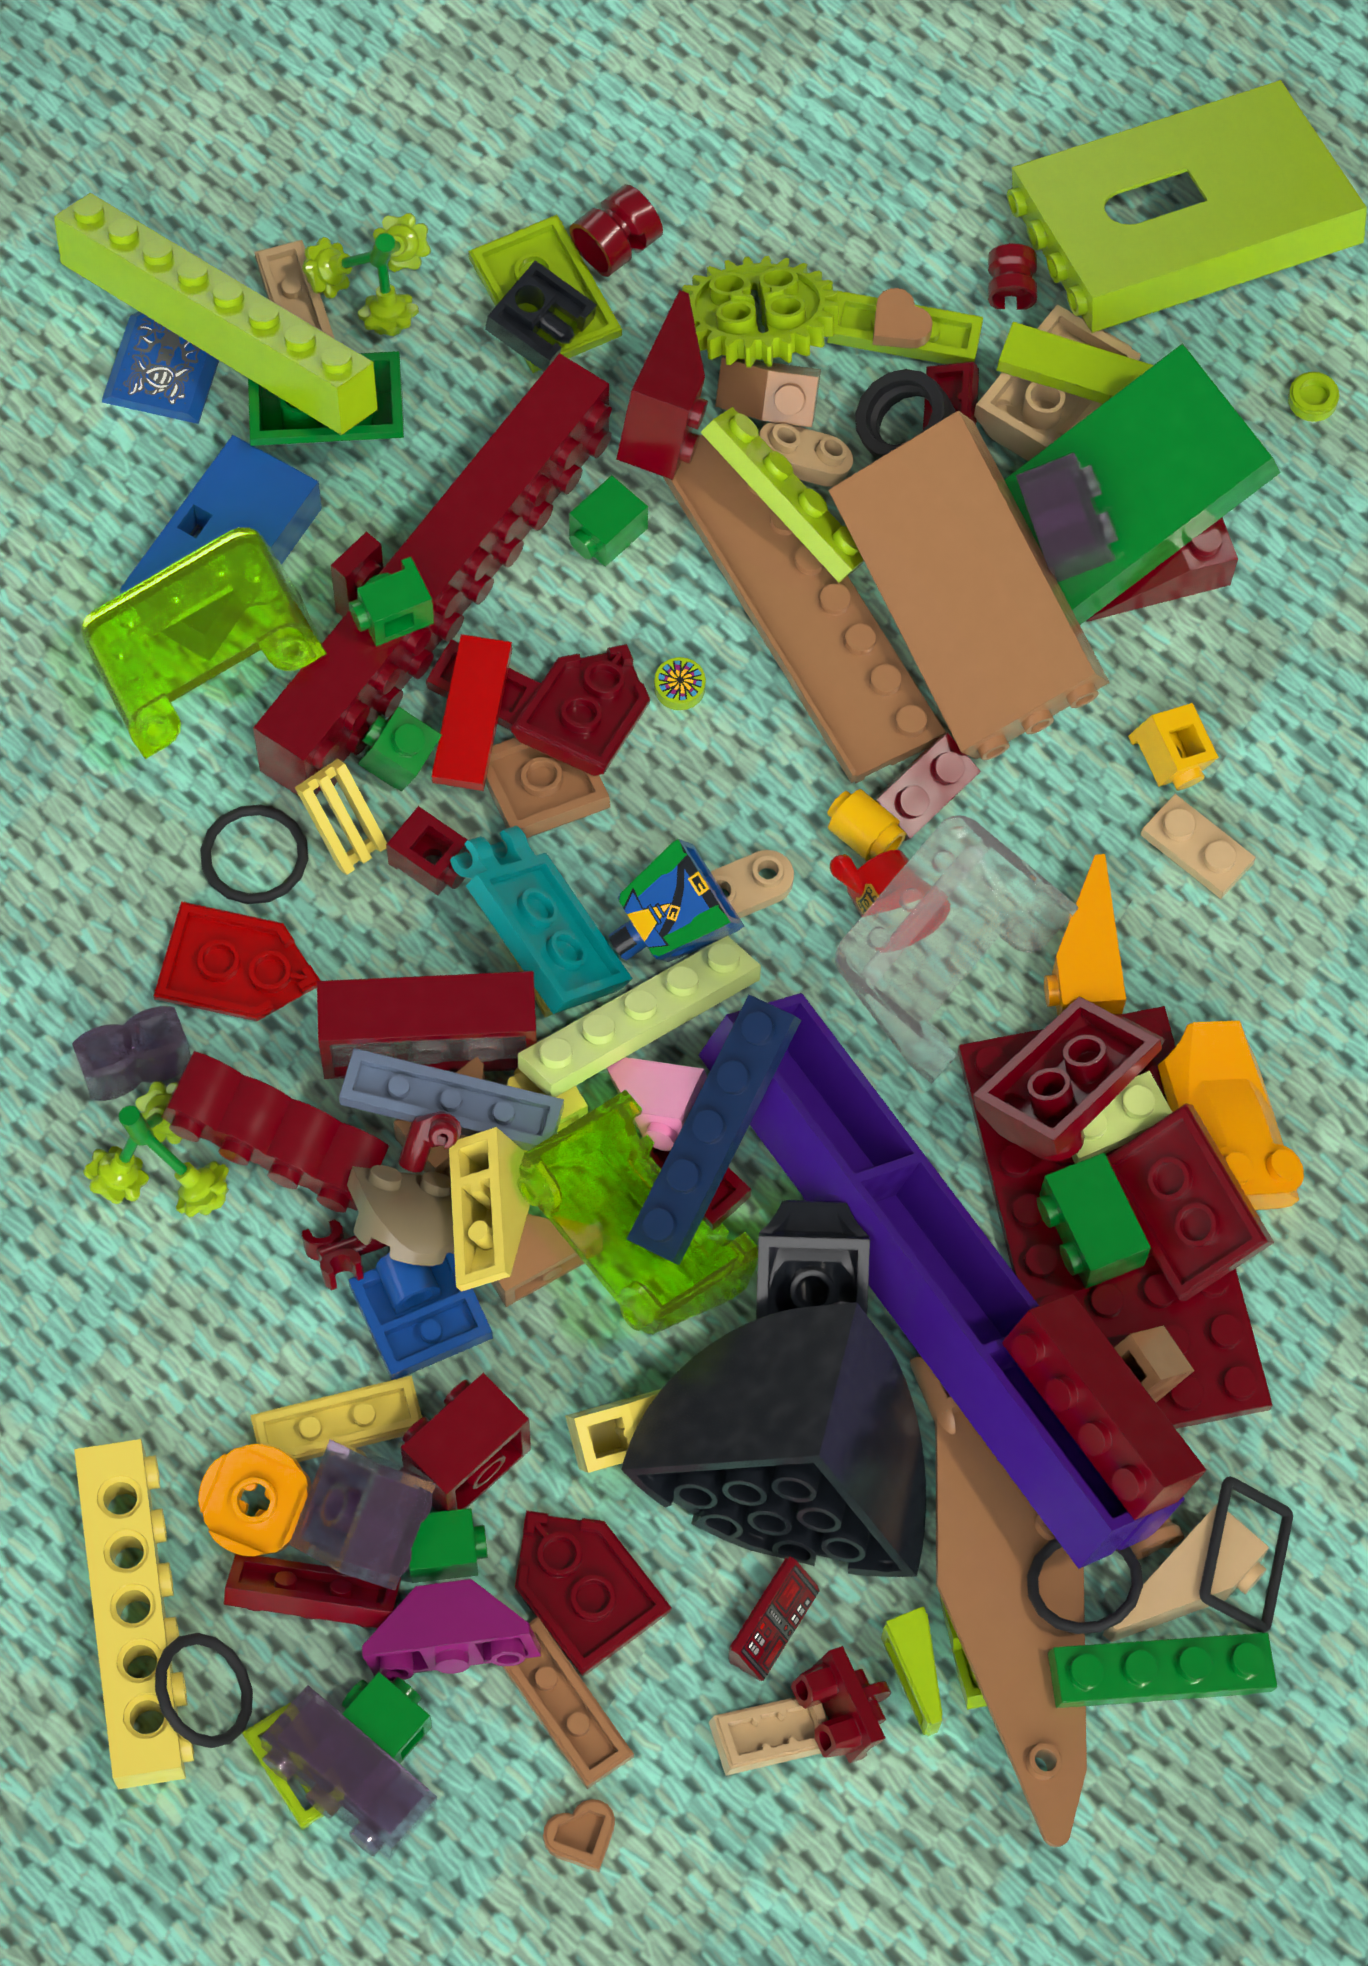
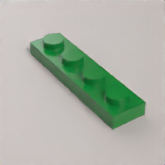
M1268 1632L1053 1647L1048 1652L1056 1708L1236 1696L1272 1692L1277 1688Z

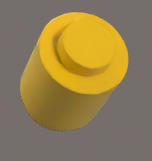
M858 789L852 794L844 791L835 799L827 812V815L831 818L828 829L866 861L880 853L897 850L906 836V832L898 826L900 820L862 789Z

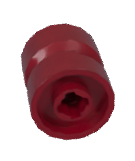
M624 184L601 202L602 210L592 208L570 226V236L579 254L601 276L609 277L632 259V252H642L663 235L661 219L655 208L638 189Z

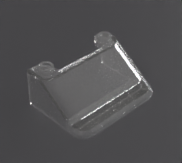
M952 816L945 819L842 939L835 952V963L839 973L906 1062L932 1084L957 1055L950 1049L946 1036L929 1022L930 1018L999 936L1010 947L1026 953L1039 951L1050 942L1056 933L1075 914L1078 906L978 822L966 816Z

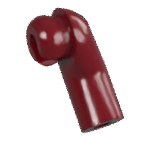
M445 1111L416 1117L411 1123L398 1160L399 1165L410 1172H422L431 1148L444 1146V1149H448L456 1144L461 1135L462 1128L460 1122L454 1115Z

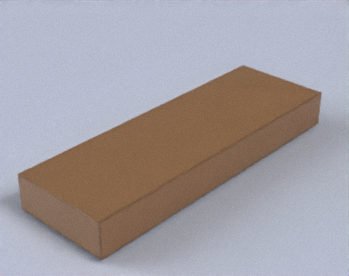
M537 1617L529 1622L540 1644L541 1656L525 1658L518 1665L502 1667L584 1786L589 1789L634 1758V1753L541 1620Z

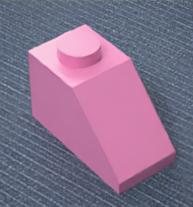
M627 1057L607 1067L606 1069L618 1095L646 1145L662 1151H671L707 1079L704 1068Z

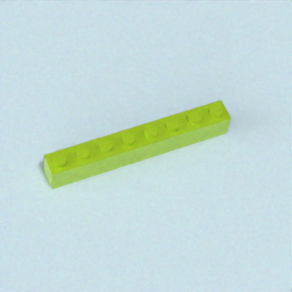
M92 193L87 194L54 216L61 264L330 429L342 435L377 410L374 362Z

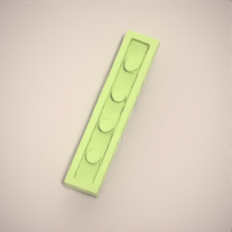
M726 936L518 1053V1069L546 1095L557 1097L759 981L761 965L729 936Z

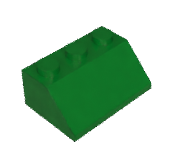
M400 352L359 353L374 362L377 410L342 435L248 378L250 445L404 438Z

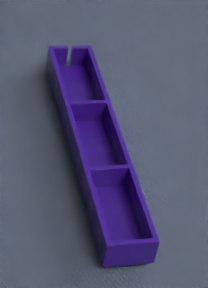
M799 993L768 1002L796 1016L801 1022L750 1123L752 1129L806 1201H838L848 1204L857 1223L870 1236L869 1287L1078 1569L1113 1554L1116 1549L1120 1551L1149 1538L1163 1525L1185 1498L1182 1497L1179 1502L1140 1519L1134 1520L1002 1344L1030 1309L1039 1306L805 996ZM740 1011L726 1014L698 1056L709 1071H711Z

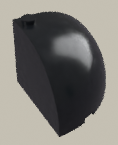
M835 1302L832 1305L790 1309L751 1321L725 1334L695 1355L677 1371L649 1405L633 1434L621 1470L636 1486L663 1507L671 1506L674 1502L693 1514L691 1524L750 1551L788 1559L790 1556L799 1563L815 1566L818 1555L849 1563L848 1574L917 1577L923 1549L926 1519L925 1463L918 1419L906 1379L894 1353L857 1302Z

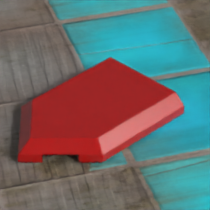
M181 901L153 997L155 1000L259 1021L317 988V981L321 980L312 966L303 957L284 923Z

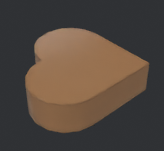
M899 288L885 290L878 297L876 304L872 345L919 348L930 339L933 325L932 318L923 308L915 306L913 297L907 291Z
M590 1799L579 1804L573 1814H556L548 1820L544 1827L543 1840L546 1849L558 1859L600 1872L614 1832V1813L609 1805L603 1801Z

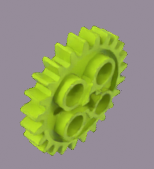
M746 256L743 259V265L738 266L729 260H725V269L719 270L709 266L707 267V277L694 275L692 276L693 285H683L682 291L689 293L700 351L707 349L709 360L725 355L726 365L733 364L738 358L745 359L746 367H751L755 360L761 359L767 367H771L773 365V358L780 357L787 363H791L792 353L796 352L807 357L810 356V345L824 347V337H833L834 326L839 325L838 292L833 291V282L831 280H822V271L820 270L808 273L806 263L799 264L794 268L790 267L789 258H784L778 264H771L769 256H764L760 263H753L752 259ZM751 290L758 292L761 322L765 327L764 333L758 330L755 301L751 295Z

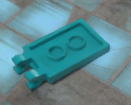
M518 826L504 829L499 833L505 841L507 848L503 842L490 845L484 837L480 836L465 842V846L472 857L468 852L455 855L450 859L454 871L459 876L471 878L466 885L467 889L523 971H533L534 987L552 1014L615 993L624 988L633 979L547 853L535 855L528 845L525 833Z

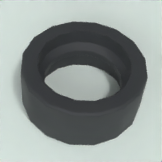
M910 369L888 372L872 382L861 396L855 412L856 432L863 445L876 460L904 444H888L880 435V426L885 414L893 405L901 400L920 396L930 402L932 414L928 425L922 432L955 413V408L947 394L934 379L924 372Z

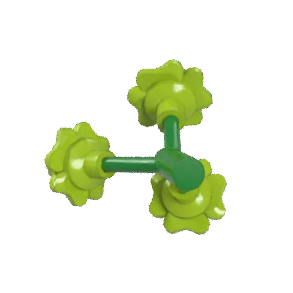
M406 213L401 217L385 216L382 220L383 227L377 228L373 232L375 242L372 250L369 252L350 256L344 253L343 246L340 243L331 244L327 237L320 238L315 246L305 248L306 259L302 269L314 293L323 292L326 298H334L339 290L349 288L350 281L346 275L352 272L354 266L371 263L377 268L379 286L376 288V295L366 297L365 305L358 310V318L364 321L365 329L374 330L379 335L395 336L400 334L403 329L411 326V319L419 313V307L412 303L411 295L396 294L395 287L390 284L388 267L393 272L403 268L416 270L422 265L420 257H426L431 253V248L427 242L428 227L424 223L416 224L415 216L412 213Z
M155 1081L151 1084L147 1094L136 1099V1107L129 1105L121 1109L118 1116L119 1121L130 1136L123 1149L118 1146H112L108 1152L103 1149H96L93 1152L92 1161L83 1170L84 1175L91 1179L89 1188L93 1193L101 1194L114 1204L122 1203L124 1198L129 1201L138 1200L140 1188L147 1184L149 1176L141 1170L143 1161L133 1154L138 1145H147L175 1171V1179L182 1184L177 1191L179 1199L176 1210L179 1213H185L189 1218L195 1216L198 1212L206 1216L212 1210L222 1207L226 1201V1194L229 1191L225 1180L229 1168L213 1160L205 1167L196 1169L190 1162H181L161 1143L166 1138L171 1144H178L183 1139L169 1129V1122L161 1118L177 1082H172L166 1087L162 1081Z

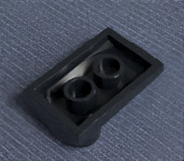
M785 1200L781 1202L774 1217L759 1232L756 1319L785 1310L832 1305L835 1302H857L867 1315L870 1236L857 1223L847 1203Z

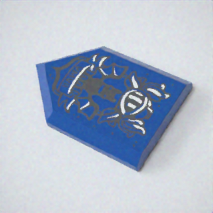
M138 311L129 317L102 397V403L199 424L219 360Z

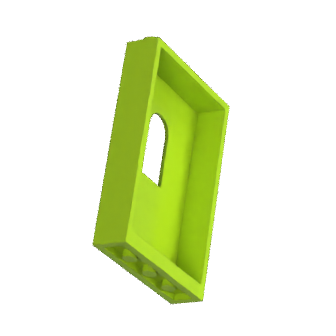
M1281 80L1012 167V188L1007 191L1008 204L1012 214L1016 218L1021 217L1027 226V233L1032 247L1035 250L1041 249L1046 257L1051 278L1055 283H1062L1067 292L1071 311L1075 316H1082L1091 333L1364 243L1366 205ZM1184 172L1189 174L1205 199L1204 202L1137 224L1118 223L1112 220L1105 212V205L1111 197Z

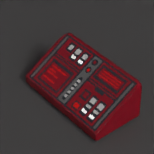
M789 1556L788 1559H784L729 1648V1662L759 1681L765 1680L820 1591L817 1584L794 1558Z

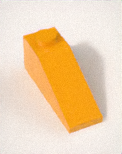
M1105 854L1094 855L1057 952L1052 975L1044 976L1047 1007L1056 1006L1057 1016L1079 996L1112 1014H1122L1126 1003V992Z

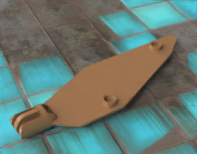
M918 1356L910 1359V1367L935 1423L936 1586L1042 1838L1052 1847H1061L1070 1838L1087 1771L1086 1706L1056 1708L1048 1652L1053 1647L1085 1645V1634H1074L1056 1629L1037 1614L1028 1597L1027 1574L1034 1556L1055 1536L923 1358ZM1062 1547L1057 1549L1043 1564L1038 1577L1039 1594L1047 1608L1059 1617L1078 1623L1085 1622L1084 1567L1078 1569ZM1035 1757L1045 1762L1047 1771H1043L1037 1766Z

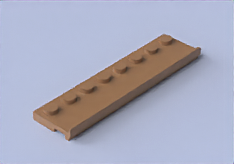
M700 435L691 463L688 464L682 461L673 480L666 477L663 478L849 781L856 784L864 780L866 776L888 765H895L927 749L939 736L946 732L850 578L847 576L841 582H838L703 435Z

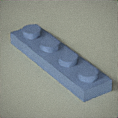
M356 1048L353 1049L339 1095L340 1105L408 1122H413L418 1116L445 1111L454 1115L460 1122L462 1128L461 1135L470 1136L497 1127L522 1150L547 1156L551 1155L564 1109V1099Z

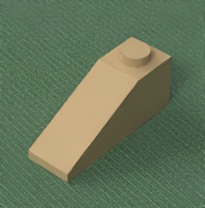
M1217 1504L1143 1584L1137 1605L1121 1623L1104 1631L1103 1636L1110 1642L1209 1607L1200 1599L1199 1590ZM1228 1511L1211 1594L1223 1601L1227 1600L1237 1588L1242 1593L1247 1594L1267 1570L1260 1562L1269 1549L1263 1541Z

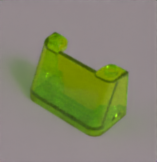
M236 528L226 532L94 609L86 616L81 628V635L87 651L132 741L145 759L169 746L180 733L181 721L175 707L171 703L172 701L251 655L262 650L268 661L275 668L284 671H295L327 654L300 593L264 537L258 531L251 528Z
M624 1090L525 1152L520 1163V1178H518L517 1184L524 1199L530 1205L539 1207L620 1305L621 1314L627 1324L636 1331L642 1330L647 1334L653 1335L723 1305L742 1293L747 1288L758 1264V1246L746 1232L734 1240H727L729 1231L723 1224L712 1230L703 1219L680 1265L627 1240L661 1169L649 1156L654 1145L653 1140L648 1135L640 1139L635 1129L634 1119L641 1115L643 1109L627 1090Z

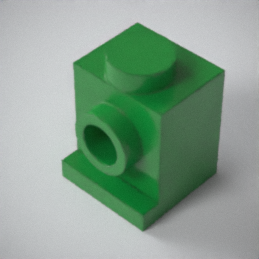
M411 557L401 560V571L394 574L382 573L369 579L364 586L357 588L358 599L349 602V609L358 630L362 632L368 629L376 647L434 624L432 598Z

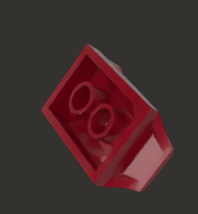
M1079 996L973 1094L976 1110L1000 1136L1035 1156L1047 1161L1068 1159L1082 1148L1085 1138L1083 1129L1162 1050V1044L1166 1039L1119 1014H1112Z

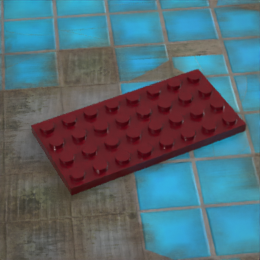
M1165 1006L1119 1014L1166 1039L1162 1044V1050L1138 1075L1150 1071L1167 1101L1158 1064L1176 1046ZM1043 1029L958 1045L957 1052L1012 1271L1037 1304L1041 1306L1073 1294L1113 1347L1117 1346L1129 1334L1164 1325L1194 1369V1372L1156 1402L1175 1429L1271 1410L1273 1404L1236 1268L1187 1301L1178 1299L1151 1251H1149L1144 1266L1087 1289L1084 1288L1078 1274L1072 1276L1066 1269L1060 1254V1245L1063 1242L1056 1227L1048 1228L1044 1223L1037 1206V1198L1040 1197L1044 1177L1075 1164L1074 1160L1070 1157L1061 1161H1047L1000 1136L976 1110L973 1098L975 1092ZM1116 1148L1106 1153V1157L1115 1152L1116 1150H1118L1119 1148Z

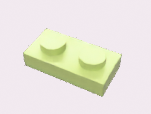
M1150 1071L1136 1076L1083 1129L1084 1144L1079 1152L1072 1156L1075 1164L1103 1152L1106 1154L1127 1144L1172 1113Z

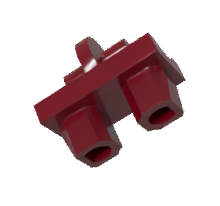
M843 1646L829 1650L810 1669L800 1674L791 1683V1689L800 1706L806 1709L822 1703L828 1716V1721L822 1722L814 1729L815 1741L823 1757L845 1755L850 1764L865 1758L868 1750L886 1739L879 1725L886 1721L879 1702L889 1697L891 1690L886 1681L870 1685L863 1669L854 1671Z

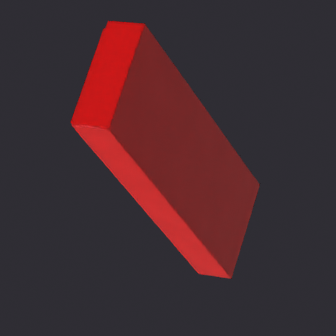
M461 634L440 732L442 736L438 742L431 776L432 783L484 791L513 650L512 642Z

